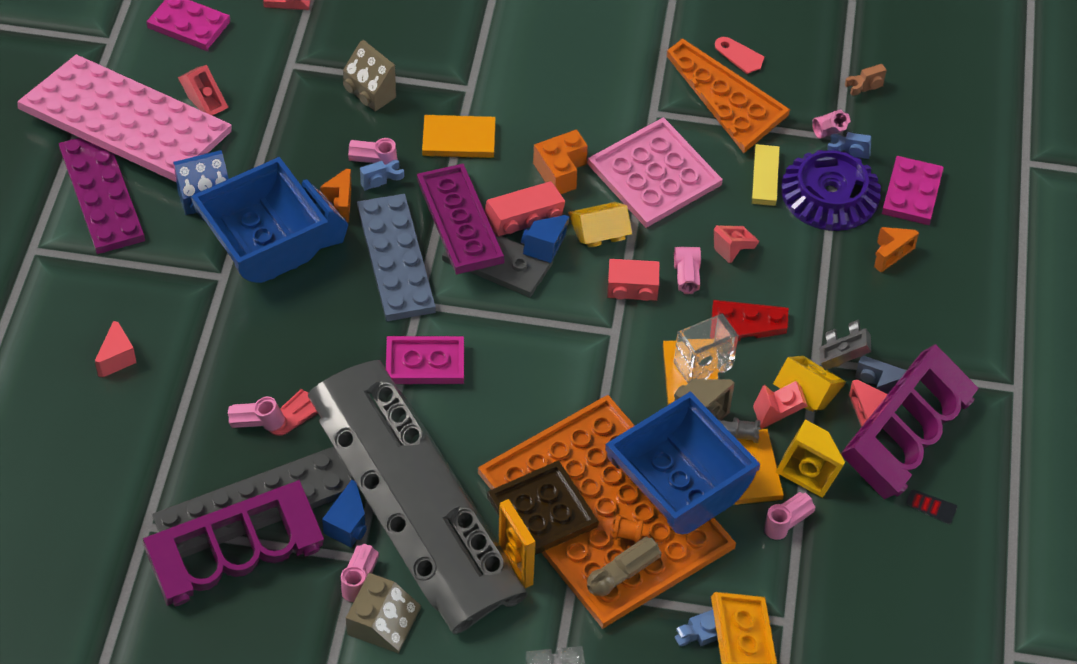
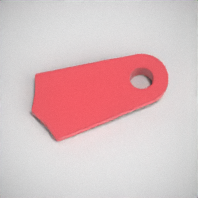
M720 37L715 41L716 50L747 75L753 71L761 70L765 58L761 54L728 37Z
M300 389L280 408L285 417L284 424L279 429L269 432L277 436L284 435L318 414L308 397V392Z

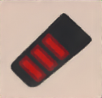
M912 490L907 500V504L910 507L947 524H951L957 509L956 504L917 490Z

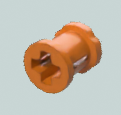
M617 515L612 539L617 540L618 537L634 540L636 544L641 540L644 520L640 519L638 522L622 519L621 515Z

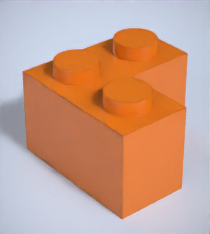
M577 129L534 144L533 164L545 183L551 181L559 193L564 194L576 189L577 168L587 165L588 145Z

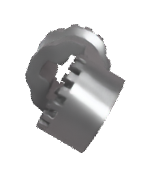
M734 417L733 422L719 420L736 439L753 440L754 443H758L760 420L755 422L740 421L736 417Z

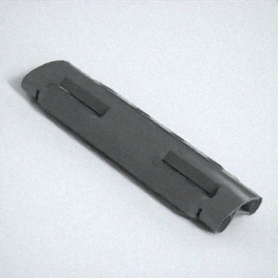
M380 360L365 362L345 369L310 390L308 397L321 417L319 419L321 426L427 600L435 610L440 612L453 634L465 631L501 604L506 607H512L527 597L528 593L513 571L508 557L407 398L397 388ZM393 393L392 399L386 402L387 397ZM369 394L372 395V397H373L374 400L376 401L377 405L379 406V408H380L381 411L383 412L384 416L386 417V419L388 420L389 424H390L391 427L393 428L394 432H395L396 435L398 436L399 440H400L401 443L403 444L402 446H401V444L399 443L398 439H397L396 436L394 435L393 431H392L391 428L389 427L388 423H387L386 420L384 419L383 415L381 414V412L379 411L378 407L376 406V404L374 403L373 399L371 398V396H370ZM406 413L405 419L399 423L400 417ZM419 434L418 440L412 443L413 437ZM353 438L352 444L346 447L348 440ZM379 479L378 486L372 489L373 483ZM469 518H473L472 524L465 528V522ZM448 519H450L451 523H452L453 526L455 527L456 531H457L458 534L460 535L461 539H462L463 542L465 543L466 547H467L468 550L470 551L471 555L473 556V558H474L475 561L477 562L478 566L480 567V569L482 570V572H483L484 575H482V573H481L480 570L478 569L477 565L475 564V562H474L473 559L471 558L470 554H469L468 551L466 550L465 546H464L463 543L461 542L460 538H459L458 535L456 534L455 530H454L453 527L451 526V524H450V522L448 521ZM406 522L405 528L398 532L399 525ZM486 539L485 547L478 550L479 543ZM500 561L499 569L492 572L493 564ZM432 565V572L425 576L426 568Z

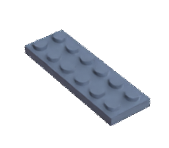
M405 194L357 201V209L386 321L436 313L434 299Z

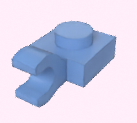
M850 132L847 133L846 137L839 134H831V143H828V151L841 152L845 150V153L853 157L869 159L871 154V136Z
M393 160L386 165L383 161L360 168L361 185L364 190L386 184L387 178L392 180L404 178V170L400 169L399 160Z
M713 610L689 618L688 625L678 627L676 629L678 635L674 637L679 646L687 645L695 640L699 642L700 646L717 641L718 637Z

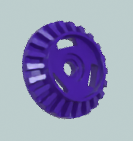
M817 150L814 154L810 152L804 154L802 159L796 158L793 164L787 167L782 179L781 193L788 210L800 221L818 229L841 231L858 227L874 215L881 197V186L878 184L877 175L871 173L872 168L869 165H863L862 160L858 157L855 158L848 153L840 151ZM855 184L861 185V192L856 197L851 198L850 196ZM834 186L837 188V191L829 192L825 187Z

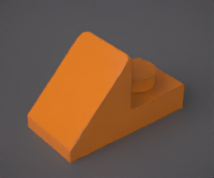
M345 169L320 187V191L331 203H334L335 209L346 222H349L351 169Z
M882 227L877 240L880 247L876 252L874 267L882 273L915 249L919 232L912 229Z

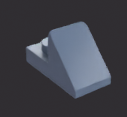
M862 356L858 363L855 378L861 379L866 383L877 385L876 389L888 394L907 370Z

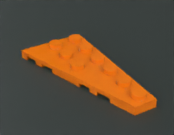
M683 38L667 50V58L743 153L748 151L789 116V108Z

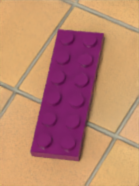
M82 138L58 143L96 253L100 254L145 241L143 230L114 153Z
M464 164L417 174L418 184L455 274L504 264V255Z

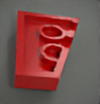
M713 300L710 340H714V344L718 345V341L731 340V342L741 341V338L750 336L763 338L786 334L789 308Z

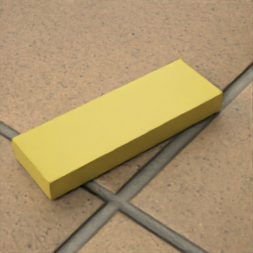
M759 144L755 146L752 204L776 206L780 146Z

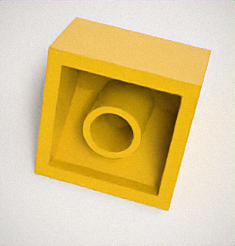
M612 202L568 212L579 242L587 244L588 247L600 246L602 241L611 239V242L623 241L626 239V235L632 234L628 207L625 204Z
M805 356L787 357L773 384L781 389L797 381L801 385L807 403L805 409L814 412V410L825 409L844 387L846 381L830 371L824 370L822 366Z
M805 419L787 448L776 473L823 498L844 466L845 461L830 433Z

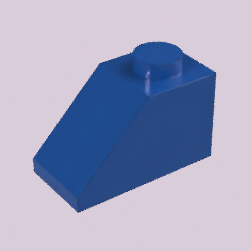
M562 215L534 221L530 229H525L521 239V243L524 244L523 254L551 263L566 237L570 216Z
M354 480L349 482L322 519L323 533L349 547H352L356 540H361L367 530L365 512L357 483Z

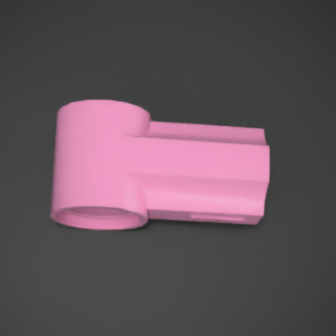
M836 110L827 115L814 118L812 126L816 137L824 138L846 130L851 121L849 114L844 113L842 110Z
M382 138L376 142L351 140L348 158L349 161L367 163L383 161L386 165L393 160H397L396 144L390 138Z
M700 247L674 248V268L677 269L678 290L684 294H693L700 290Z
M268 396L262 397L256 403L234 404L229 406L228 409L231 428L263 426L267 431H274L279 429L285 421V417L275 399Z
M799 492L783 504L771 506L768 509L765 521V534L775 540L785 538L790 528L814 513L815 505L812 502V498L806 492Z
M362 544L361 546H356L348 567L341 573V593L343 598L349 602L355 601L368 573L373 572L378 561L379 552L370 545Z

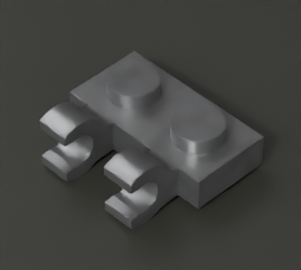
M859 320L849 323L850 335L838 339L836 329L826 332L827 344L820 347V364L824 370L840 366L847 361L862 357L871 352V335L866 328L861 330Z

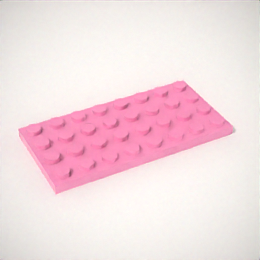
M77 54L17 101L19 110L175 182L174 161L207 154L232 132V124Z

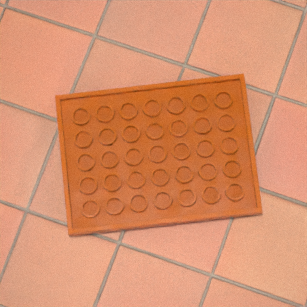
M609 395L604 396L478 467V474L492 490L558 460L560 461L597 518L598 527L541 553L602 629L734 550L736 542L715 518H712L691 533H675L660 511L621 469L616 468L609 461L607 451L605 450L606 443L635 426ZM621 515L622 519L637 522L640 519L644 520L641 539L646 536L648 538L652 537L658 544L661 557L630 579H626L614 587L608 595L600 597L590 593L587 588V578L591 572L601 569L613 561L616 556L635 544V541L619 537L617 540L612 539L616 516Z

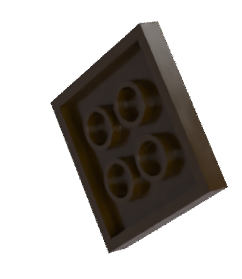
M559 460L487 491V498L498 516L500 502L507 499L510 500L535 540V555L598 527L597 518Z

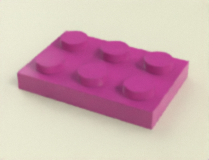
M164 0L147 20V28L207 51L230 23V15L191 0Z
M896 156L882 214L930 225L944 166Z
M387 336L386 371L395 384H464V336Z

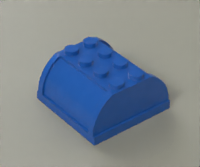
M280 157L191 196L198 215L208 224L225 248L241 276L251 282L262 283L274 279L278 275L291 269H296L298 266L311 260L323 245L327 229L329 228L327 219Z
M691 391L609 441L605 447L609 461L627 475L667 519L668 525L677 534L691 533L731 507L747 490L760 468V463Z

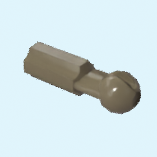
M646 536L616 556L613 561L601 569L592 571L587 578V588L590 593L600 597L606 596L624 580L630 579L659 559L661 551L658 544L652 537L648 538Z

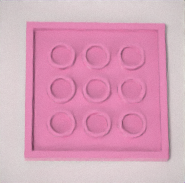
M664 117L589 157L587 162L590 168L620 201L627 205L631 213L645 228L722 186L723 181Z

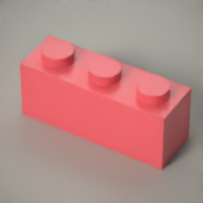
M550 181L488 199L485 214L492 230L499 237L530 228L534 221L562 216L565 200Z

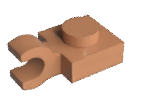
M883 64L863 69L861 70V75L846 78L845 87L853 86L851 88V95H858L861 91L877 89L884 84L886 68Z

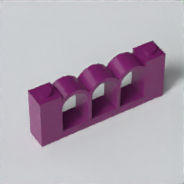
M935 344L919 354L840 454L883 499L893 495L897 497L907 489L908 485L906 482L912 476L909 471L921 464L924 458V449L935 444L940 439L943 424L957 417L961 408L964 410L973 403V395L979 388ZM919 381L938 398L942 406V415L936 412L914 389ZM901 404L921 424L924 431L923 439L917 436L895 414V411ZM882 428L904 451V464L898 461L876 438V435Z
M300 480L143 538V546L166 605L174 604V606L188 602L190 600L189 597L193 596L194 590H209L217 585L223 572L234 577L246 576L255 569L259 558L264 562L278 563L287 559L294 550L297 556L303 553L305 556H309L320 551L319 547L324 542L323 535ZM277 507L289 536L290 542L288 545L278 551L268 550L263 547L254 530L250 516ZM241 520L254 555L247 563L235 565L228 562L222 555L213 530ZM205 534L217 563V570L208 578L198 579L191 576L185 569L176 544Z

